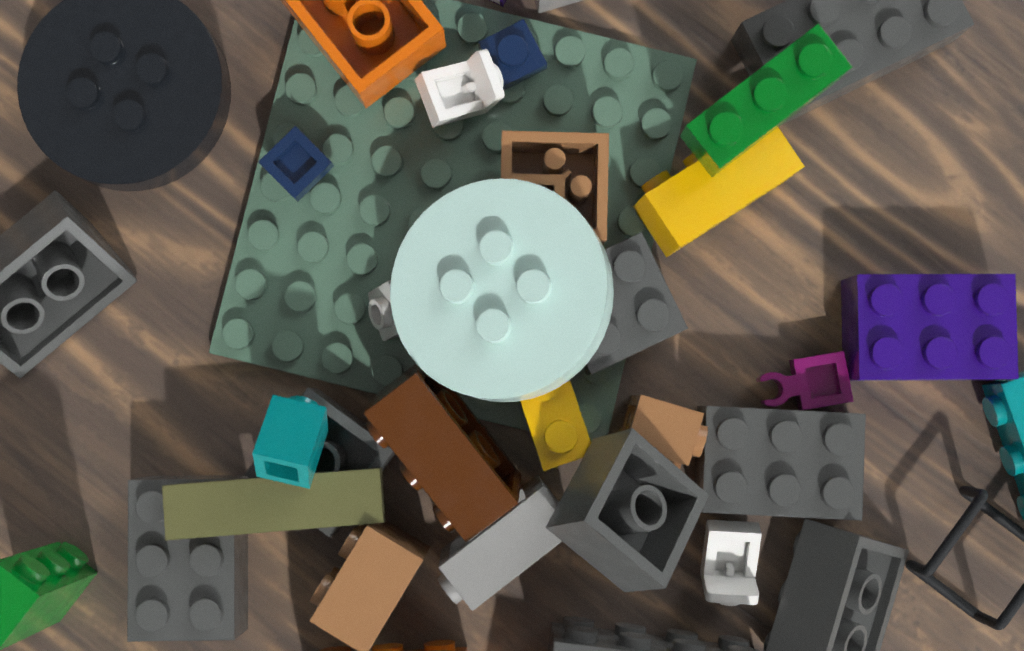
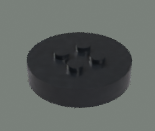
M63 0L43 17L27 41L19 64L17 93L19 107L27 130L42 152L54 163L71 174L99 187L117 191H143L165 186L180 179L196 168L208 156L219 140L227 122L231 103V81L226 59L216 39L197 15L179 0Z

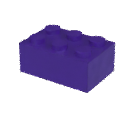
M857 274L841 280L842 351L845 353L850 381L1019 379L1016 274Z

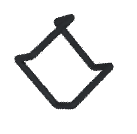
M962 486L959 489V493L971 502L926 565L908 560L905 566L910 572L976 621L995 630H1002L1009 624L1024 603V583L998 619L975 608L932 575L980 510L1024 542V529L986 502L988 499V492L986 490Z

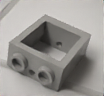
M536 475L520 488L518 505L469 541L465 542L459 535L441 549L438 567L441 575L437 579L443 590L455 604L464 600L472 611L562 542L545 528L559 501L539 475Z

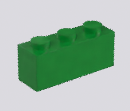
M818 23L688 123L680 137L709 175L714 177L835 84L853 66Z
M55 542L0 559V650L62 620L98 573L86 564L89 559L83 551L67 542L62 544Z

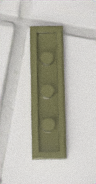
M382 467L315 472L310 489L260 477L167 484L162 486L165 541L376 524L386 521Z

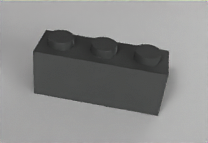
M56 190L0 235V364L19 378H22L138 281L136 276L93 224Z
M805 518L802 530L797 534L793 544L794 557L787 580L780 588L778 611L773 628L765 639L763 650L880 651L909 550Z

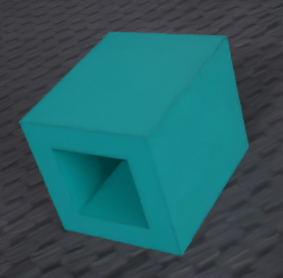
M272 395L252 452L256 477L310 489L328 433L327 407L320 406L314 400L304 396L295 395L286 398Z

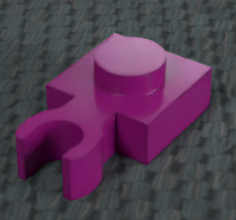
M844 351L789 360L790 376L770 372L761 374L756 378L757 382L772 380L778 385L777 396L771 400H761L760 402L763 406L781 405L792 396H796L798 410H809L854 402Z

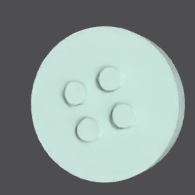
M503 178L482 180L459 187L447 193L427 208L414 222L400 245L395 258L390 284V303L394 324L402 344L415 363L428 376L453 391L494 402H517L544 395L565 384L579 373L590 361L605 336L610 322L614 297L613 277L607 253L601 240L581 213L566 199L541 185L523 180Z

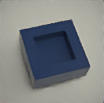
M524 19L478 42L479 50L488 49L493 63L500 69L503 77L504 91L547 69V62Z
M296 126L258 161L297 202L334 167L333 163Z

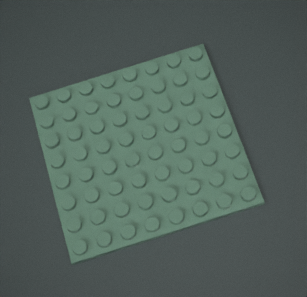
M422 0L444 28L447 47L368 108H365L299 23L294 20L258 161L296 126L333 163L334 167L297 202L259 162L257 163L209 353L378 394L380 390L416 363L408 354L399 336L387 341L382 340L379 330L374 327L369 317L368 293L391 280L395 258L407 232L420 215L435 201L447 193L470 183L501 178L502 131L609 133L607 241L603 247L607 249L642 232L652 251L654 238L633 206L645 194L641 188L642 185L665 170L670 174L697 59L455 0ZM524 19L547 62V69L504 91V98L485 114L432 128L414 79L421 72L467 61L476 51H479V41ZM626 358L588 376L582 368L579 373L570 379L591 442L593 438L608 435ZM457 392L478 419L530 431L520 401H486Z

